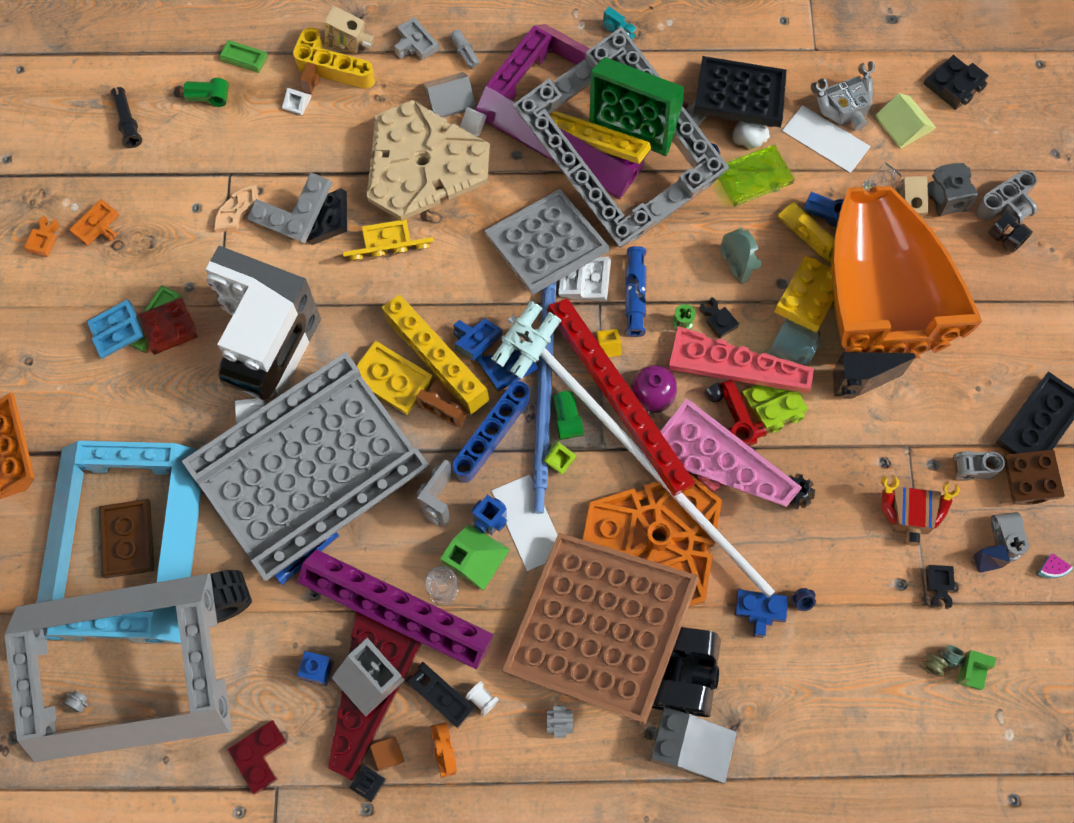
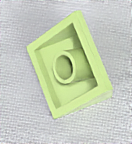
M898 93L875 115L876 120L900 149L936 129L910 96Z

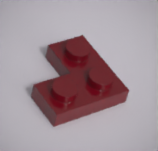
M271 720L228 749L254 795L278 780L265 757L285 745L287 741L274 720Z

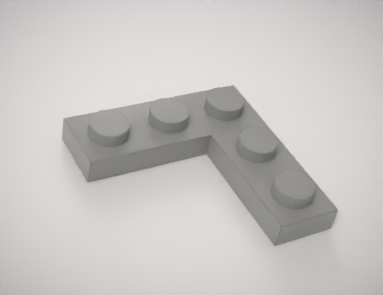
M310 173L292 213L256 199L247 219L305 244L333 182Z

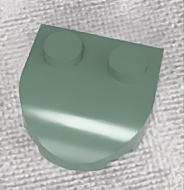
M742 227L725 234L720 246L722 257L727 259L732 275L738 278L740 284L749 281L752 271L761 267V260L757 259L754 253L758 250V246L748 230L743 231Z

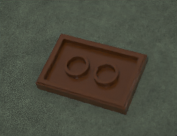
M143 499L99 506L102 577L107 579L155 571L150 500Z

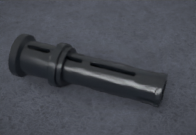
M117 87L119 93L117 94L116 89L113 88L111 95L113 96L119 117L118 129L123 135L122 143L127 148H135L142 143V137L137 132L138 123L132 118L125 89Z

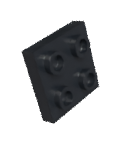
M340 188L327 194L307 238L308 243L314 245L347 232V191Z

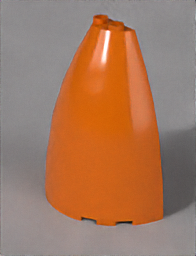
M874 186L869 191H864L863 187L848 188L837 222L831 265L835 316L840 341L845 352L915 353V359L920 358L919 354L929 350L936 353L951 346L950 341L957 337L965 338L982 323L980 314L953 259L929 225L892 186Z

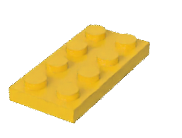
M805 256L774 312L817 333L834 301L831 267L820 263L816 259Z

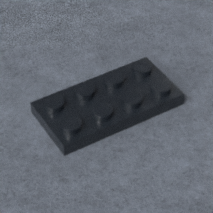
M1048 371L998 438L996 444L1010 454L1053 450L1074 421V388Z

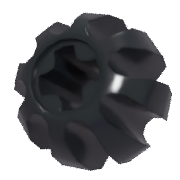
M797 473L795 478L792 475L788 476L802 487L799 494H796L789 503L791 505L790 509L798 510L799 505L802 508H806L815 497V489L811 488L813 482L810 478L805 480L803 478L804 474Z

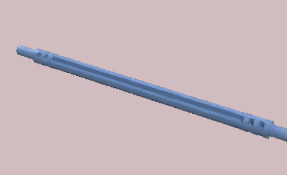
M557 281L543 289L541 324L548 315V306L556 303ZM554 332L550 336L551 343L547 344L545 347L552 356L554 348ZM540 356L533 490H535L534 513L537 514L544 513V497L548 482V464L543 460L549 451L553 370Z

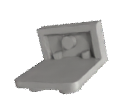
M447 460L435 466L431 473L433 477L428 484L423 483L417 492L420 510L426 515L425 518L433 525L437 526L440 524L443 527L450 521L448 505L438 500L437 497L452 477L451 465Z

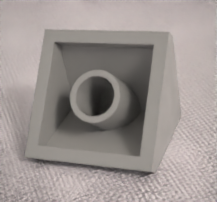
M464 72L423 83L431 110L434 114L440 115V117L445 118L465 112L467 107L476 109L469 76Z

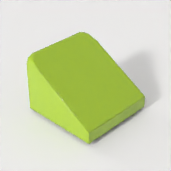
M555 440L543 461L563 475L577 456L559 441Z

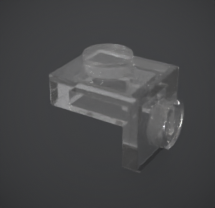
M885 162L877 173L866 179L862 187L867 191L874 186H892L894 188L902 175Z

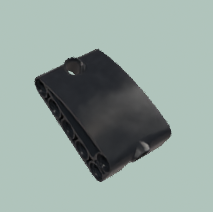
M681 627L652 709L663 710L664 707L693 716H711L714 689H717L719 682L718 659L721 639L717 633Z

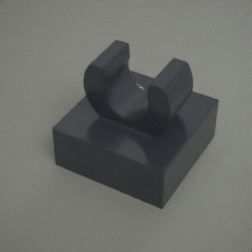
M363 765L349 788L368 801L373 802L386 779Z

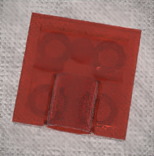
M182 297L138 314L153 355L198 338L194 322Z

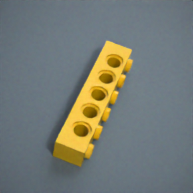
M400 294L381 307L387 323L470 414H473L489 401L487 388Z

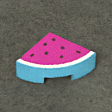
M1051 553L1037 574L1044 578H1059L1068 574L1074 567Z

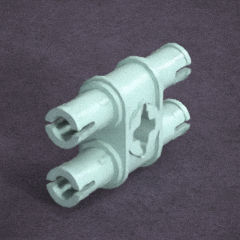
M531 300L521 316L514 318V323L506 335L502 336V344L491 358L494 362L504 367L513 351L520 350L521 356L512 369H510V372L521 379L524 378L523 376L532 363H536L539 360L538 357L546 345L551 343L550 336L562 321L556 315L553 316L549 312L539 329L534 330L531 325L543 308L538 304H534ZM520 337L530 338L532 343L527 341L523 342Z

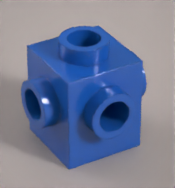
M488 494L483 500H479L472 509L473 525L484 534L488 532L490 535H493L496 530L500 532L508 521L506 519L507 508L505 504L497 498L493 499ZM492 516L493 519L489 520L487 517Z

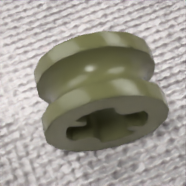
M926 654L925 658L927 661L922 662L921 667L935 676L942 677L944 674L942 670L948 667V663L934 654Z

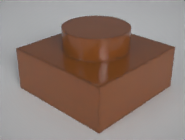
M307 62L300 82L303 92L312 94L314 87H317L319 84L320 76L317 73L315 64Z

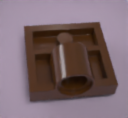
M1054 450L1008 454L1003 457L1013 504L1025 503L1032 505L1065 497Z

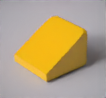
M618 329L595 331L596 340L608 357L622 355V344Z

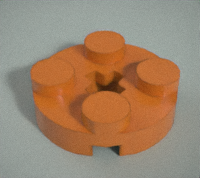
M447 723L431 725L432 740L435 743L433 748L436 763H438L440 776L442 778L454 775L457 772L453 747H451V737Z

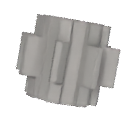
M566 705L553 706V710H547V734H554V738H566L567 734H573L572 709H566Z

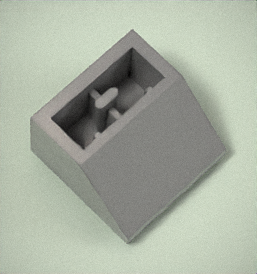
M368 638L345 658L332 676L336 684L365 716L405 681L401 674Z

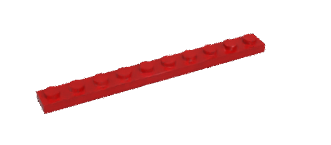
M569 299L550 304L547 312L552 313L553 316L556 315L562 320L558 324V328L673 497L693 488L696 484Z

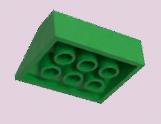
M604 57L591 70L589 122L650 142L651 151L667 156L683 105L684 86Z

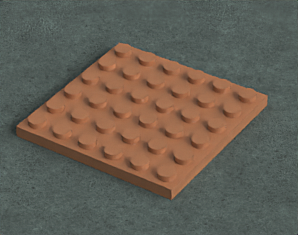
M558 533L502 671L505 674L646 725L699 578L695 574Z

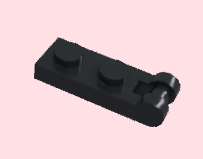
M422 661L418 666L419 670L413 676L410 675L405 681L458 729L475 708ZM427 676L431 681L424 687L420 682Z

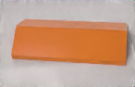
M8 393L0 399V499L26 491L35 479L14 393Z

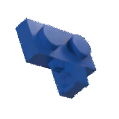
M485 318L476 326L470 327L461 320L453 325V335L459 338L455 343V350L472 361L502 336V329Z
M738 589L735 616L748 617L749 623H754L753 637L763 638L766 636L767 625L771 626L772 621L786 622L788 596L772 594L767 598L761 592Z

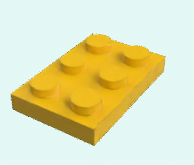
M377 341L372 344L357 364L361 377L375 396L405 415H408L417 403L416 396L420 390L425 391L434 379L432 374Z

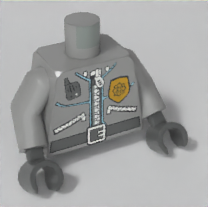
M872 61L868 62V71L865 70L864 63L859 65L858 71L863 75V78L859 75L828 87V83L824 78L818 80L820 88L817 82L811 84L812 92L818 94L816 98L822 115L835 121L840 126L852 122L856 130H860L867 125L868 122L865 116L873 101V79L870 77V73L874 71L875 65Z

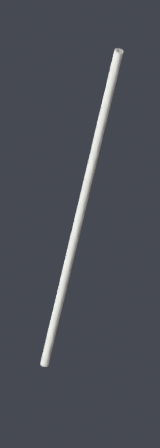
M515 315L508 319V323L511 326L514 323V318H516ZM523 338L525 341L532 343L530 338ZM544 348L540 357L673 497L643 451L550 352ZM683 493L673 497L767 598L775 592Z

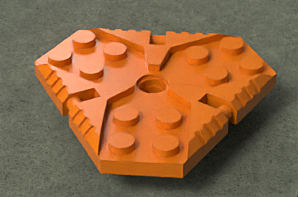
M690 474L696 484L693 488L682 493L717 529L722 499ZM658 481L644 485L643 490L637 492L633 488L590 502L582 540L697 575L699 580L689 607L705 602L713 554H710L711 547H714L715 541ZM646 499L648 505L641 507L639 501ZM655 532L662 533L665 540L656 541L652 534ZM693 544L701 546V551L693 550Z

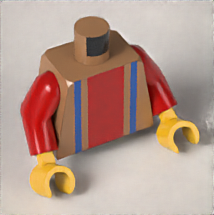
M885 475L882 476L881 484L885 489L882 490L881 510L888 522L892 524L894 531L906 532V544L910 546L921 545V534H929L933 529L939 527L949 512L953 501L951 497L957 496L960 491L959 486L956 484L955 489L948 492L949 482L947 481L942 485L945 494L941 496L940 491L898 487L899 480L894 475L892 476V483L887 485L888 478Z

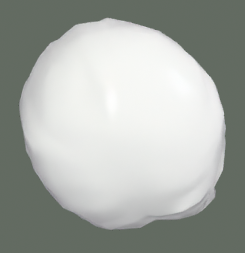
M743 121L737 123L732 133L733 142L737 145H744L749 150L760 147L763 142H767V139L770 138L767 126L745 123Z

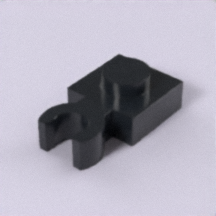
M711 297L709 299V304L712 308L705 307L703 303L700 304V312L705 316H709L706 323L719 339L738 328L739 323L726 307L721 310L718 309V303L715 298Z
M926 566L927 591L934 592V596L931 599L932 609L938 607L939 599L945 602V609H950L953 602L948 592L952 593L955 591L954 566Z

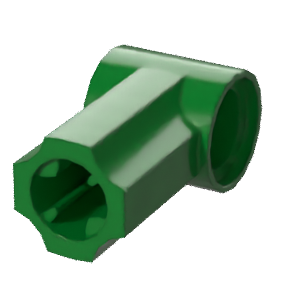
M212 78L210 82L186 81L183 87L184 98L186 101L208 102L212 106L223 107L227 103L229 83L222 78Z
M562 391L553 395L559 439L564 440L584 436L581 416L577 413L573 392Z

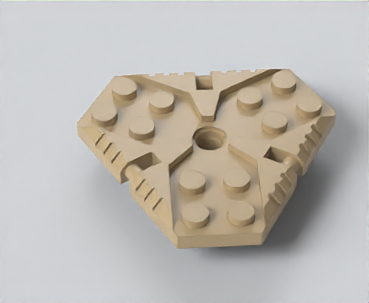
M413 100L375 115L371 151L373 158L370 160L366 196L369 203L403 221L441 204L440 199L447 196L448 200H451L488 183L490 143L476 135H472V133L465 131V129L460 128L456 124L447 123V119L434 114L433 111L427 110V108ZM439 186L442 187L441 189H439V190H437V191H436V189H435L436 187H439Z

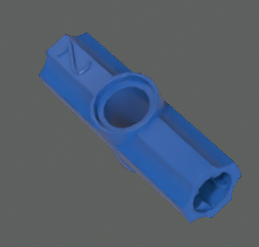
M810 192L803 211L824 218L829 225L837 227L839 214L836 212L840 213L844 199L832 200Z

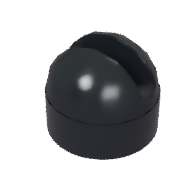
M717 382L706 389L703 394L709 401L719 402L724 396V390L720 383Z

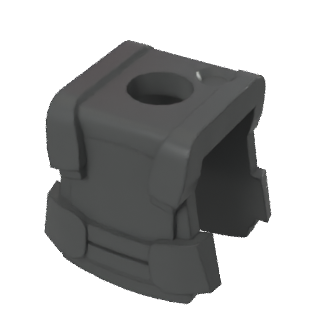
M952 163L936 168L932 175L934 181L929 182L927 188L929 198L933 199L936 203L937 215L940 217L946 214L969 211L978 196L974 185L971 184L970 167H967L964 163Z

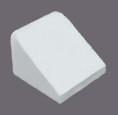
M287 88L282 109L303 115L311 95Z
M467 107L460 128L472 133V135L480 136L487 115Z

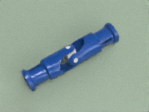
M632 246L627 249L625 316L628 318L625 334L630 337H641L646 333V329L643 327L644 317L646 316V266L644 265L646 249L641 246Z

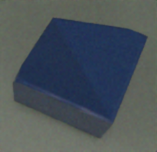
M1003 544L981 549L973 556L980 573L1000 569L1010 563L1006 547Z

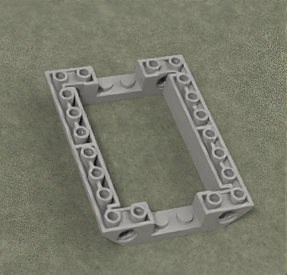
M622 26L585 52V59L553 82L549 78L513 104L620 248L637 240L706 190L729 169V166L682 106L672 141L693 169H688L679 176L676 183L647 204L642 203L637 206L624 219L625 215L549 116L550 113L590 85L591 70L604 57L660 77Z
M211 574L15 608L5 632L17 741L34 762L232 732L225 678L216 680L209 627L218 626ZM176 606L190 711L56 732L55 721H57L55 705L48 707L43 705L38 656L49 654L47 638L44 639L43 628Z

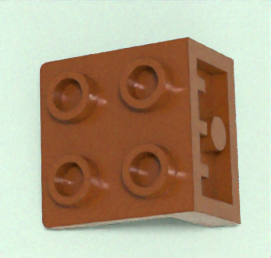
M436 377L427 392L421 389L416 396L420 408L457 428L461 427L469 414L438 377Z

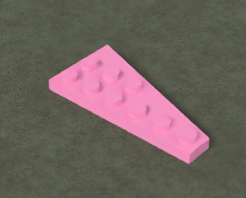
M688 399L683 402L660 431L681 463L690 473L706 477L707 479L785 507L788 506L802 488Z

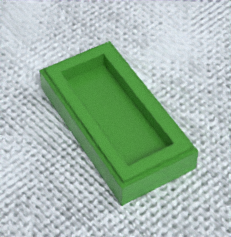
M228 40L219 57L223 62L260 73L268 55L267 52Z

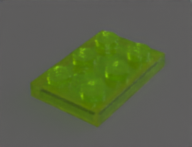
M775 144L727 162L726 164L729 166V169L719 177L734 207L789 186L795 180Z

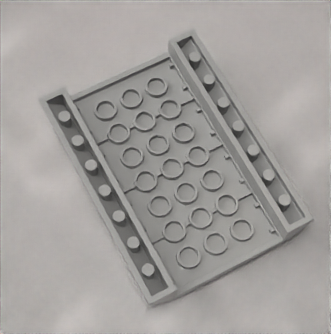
M347 352L332 360L182 460V463L204 491L265 582L430 467L416 446L413 448L361 377L360 370Z

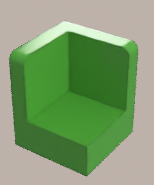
M970 650L965 653L966 656L963 660L965 664L960 666L957 683L977 690H983L987 671L995 667L996 657Z

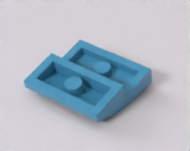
M128 299L87 321L94 336L92 338L93 343L102 359L143 337L139 319L132 302Z

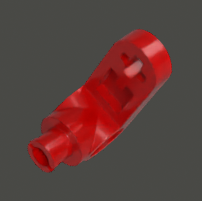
M732 380L722 382L723 397L735 422L733 427L727 428V430L735 436L736 433L745 434L747 439L742 441L749 447L757 444V438L767 435L766 428H762L764 426L763 422L753 425L735 383Z

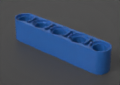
M516 381L508 387L454 459L453 472L459 482H470L476 476L527 407L530 395L529 387L525 382ZM517 392L525 394L522 398H516L513 395ZM508 410L511 414L504 417L500 415V412ZM490 428H494L498 431L494 435H489L486 433V431ZM475 447H482L484 449L480 454L472 452ZM462 465H467L470 467V470L461 473L458 471V468Z

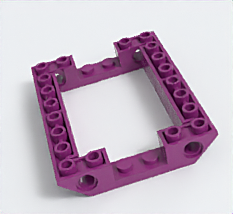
M542 24L534 25L487 83L476 111L487 115L485 120L487 124L555 162L513 106L515 103L513 99L516 97V85L534 63L539 66L542 64L550 49L552 52L577 65L585 59V52L590 48L554 28ZM683 100L682 106L686 110L689 103ZM559 128L607 193L620 200L643 169L644 159L640 164L620 157L613 159Z

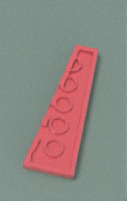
M680 326L677 328L669 363V370L808 394H810L814 368L779 359L766 353L758 354L749 351L747 347L740 346L739 348L727 344L725 340L718 339L717 341L706 337V334Z

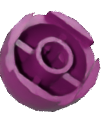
M648 365L641 368L635 374L631 383V390L646 412L648 410L660 413L667 410L674 403L677 394V382L673 373L667 368L659 365Z

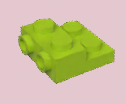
M755 385L741 393L757 423L763 422L764 426L762 428H766L767 433L770 431L776 433L785 427L784 425L789 422L793 424L800 422L805 418V414L808 411V407L797 391Z

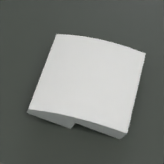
M599 257L560 279L558 295L576 300L607 301L610 258Z

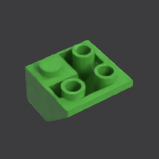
M468 524L454 537L440 560L443 567L484 591L510 549Z

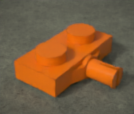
M100 199L69 231L87 246L101 234L112 241L114 240L113 237L116 238L117 233L112 231L109 225L119 214L109 204Z

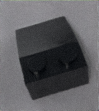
M843 352L833 369L834 396L852 399L902 376L915 359V353Z

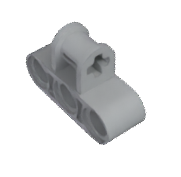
M1023 170L988 192L977 206L976 213L978 217L983 220H991L1001 213L1004 215L1010 211L1018 218V224L1020 225L1023 219L1037 213V206L1028 194L1037 183L1036 175L1032 171Z

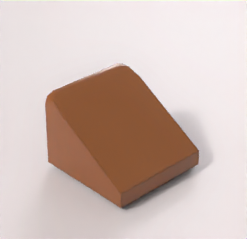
M396 737L370 745L380 772L405 762Z

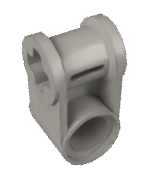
M965 451L953 455V459L957 463L958 473L956 474V479L960 481L993 479L1003 469L1005 463L1003 457L997 452ZM986 462H990L995 470L988 468Z
M1019 512L992 515L991 527L997 545H1005L1010 561L1018 560L1029 548L1021 514Z

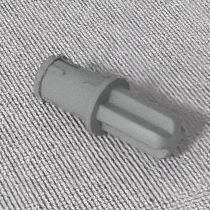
M461 30L453 31L450 34V39L457 48V54L462 56L468 67L475 68L479 64V60L472 50V44L467 42Z

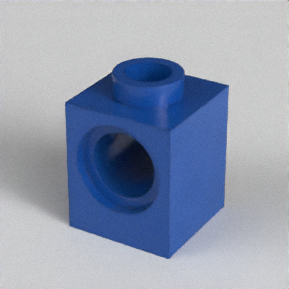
M305 651L297 676L302 681L327 687L334 661L330 657Z

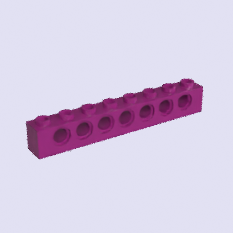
M316 549L302 564L297 583L476 670L488 652L494 634Z

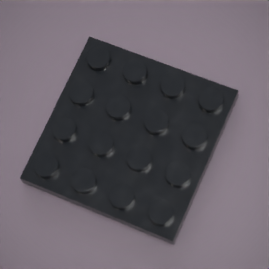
M702 56L693 113L702 116L719 117L725 120L731 119L781 128L787 69Z

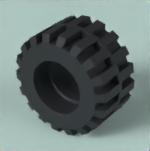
M224 570L211 574L217 623L237 616L250 606L252 599L241 571Z

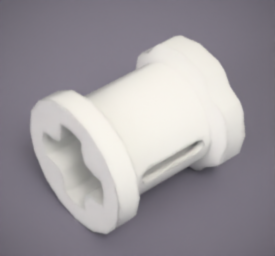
M480 681L468 692L465 699L467 701L471 700L481 710L480 714L485 716L498 703L499 699L493 697Z

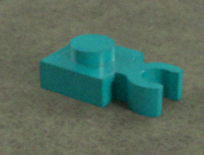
M611 7L604 11L603 26L608 31L614 32L622 26L632 40L636 37L634 32L637 28L631 23H626L624 16Z

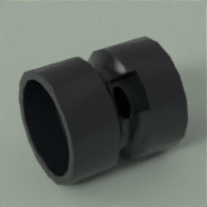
M1010 211L1006 212L988 231V234L996 241L1002 240V246L1011 254L1020 248L1033 233L1024 223L1019 225L1018 218ZM1010 226L1014 228L1008 236L1004 234Z

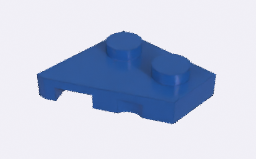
M520 350L513 351L504 367L491 359L494 355L482 356L481 353L475 359L497 392L521 379L510 372V369H512L521 356ZM535 362L532 363L523 377L538 370Z

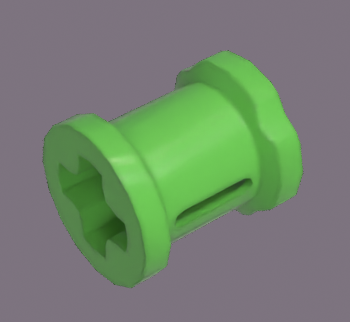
M681 304L676 308L673 318V327L676 330L678 326L687 329L692 328L696 315L694 308L688 304Z

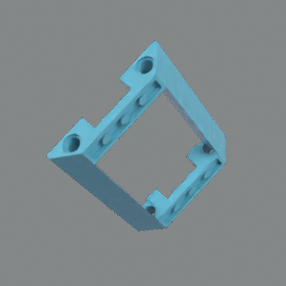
M76 441L63 447L36 603L64 599L84 475L82 470H90L93 473H108L109 468L151 469L156 475H170L171 473L157 582L191 577L202 489L182 463V460L198 449L176 443ZM176 606L155 609L153 612H137L43 628L44 639L47 638V640L82 641L83 638L128 639L131 642L181 644Z

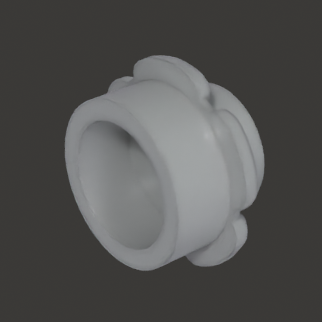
M74 691L73 694L66 693L68 697L63 702L65 705L79 713H82L85 707L88 708L89 705L86 703L88 698L77 691Z

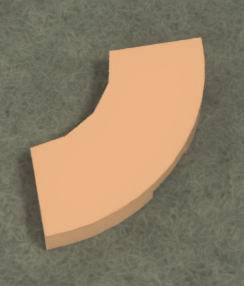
M256 185L238 190L231 195V198L223 206H220L214 222L216 233L238 230L239 222L245 214L251 211L255 200L258 199V188Z

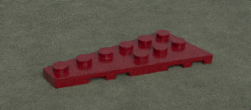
M356 611L349 654L368 638L405 679L423 643ZM402 683L367 716L359 710L342 690L328 769L353 780Z

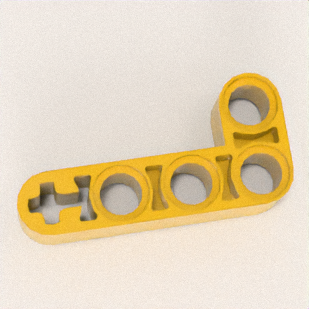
M314 27L305 28L301 32L293 51L299 71L303 72L308 62L315 64L317 73L321 78L363 89L371 88L375 84L373 66L369 61L323 49L320 33Z

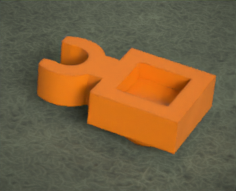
M45 216L40 218L39 230L32 229L24 246L27 252L45 257L49 256L57 239L53 234L59 228V223L56 219H53L52 223L47 225V218Z

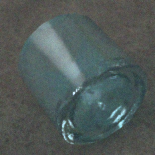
M786 318L768 354L779 359L809 366L821 343V340H819L821 332H813Z

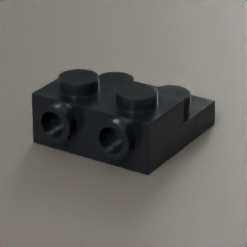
M953 54L929 75L923 84L957 110L962 104L966 106L974 97V93H980L987 86L986 80L989 75L973 62L967 66Z

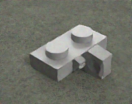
M415 17L397 27L398 33L402 37L400 42L394 45L395 54L399 59L408 56L409 53L411 55L416 53L424 60L439 51V44Z

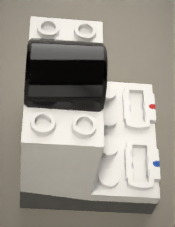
M218 246L205 269L208 273L206 280L211 289L219 294L217 300L222 310L232 315L227 328L217 344L223 353L218 372L219 380L225 386L260 400H265L273 395L278 397L286 389L321 321L306 278Z

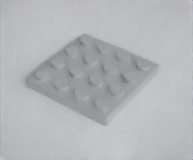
M561 189L484 230L488 240L531 295L609 252L607 243Z

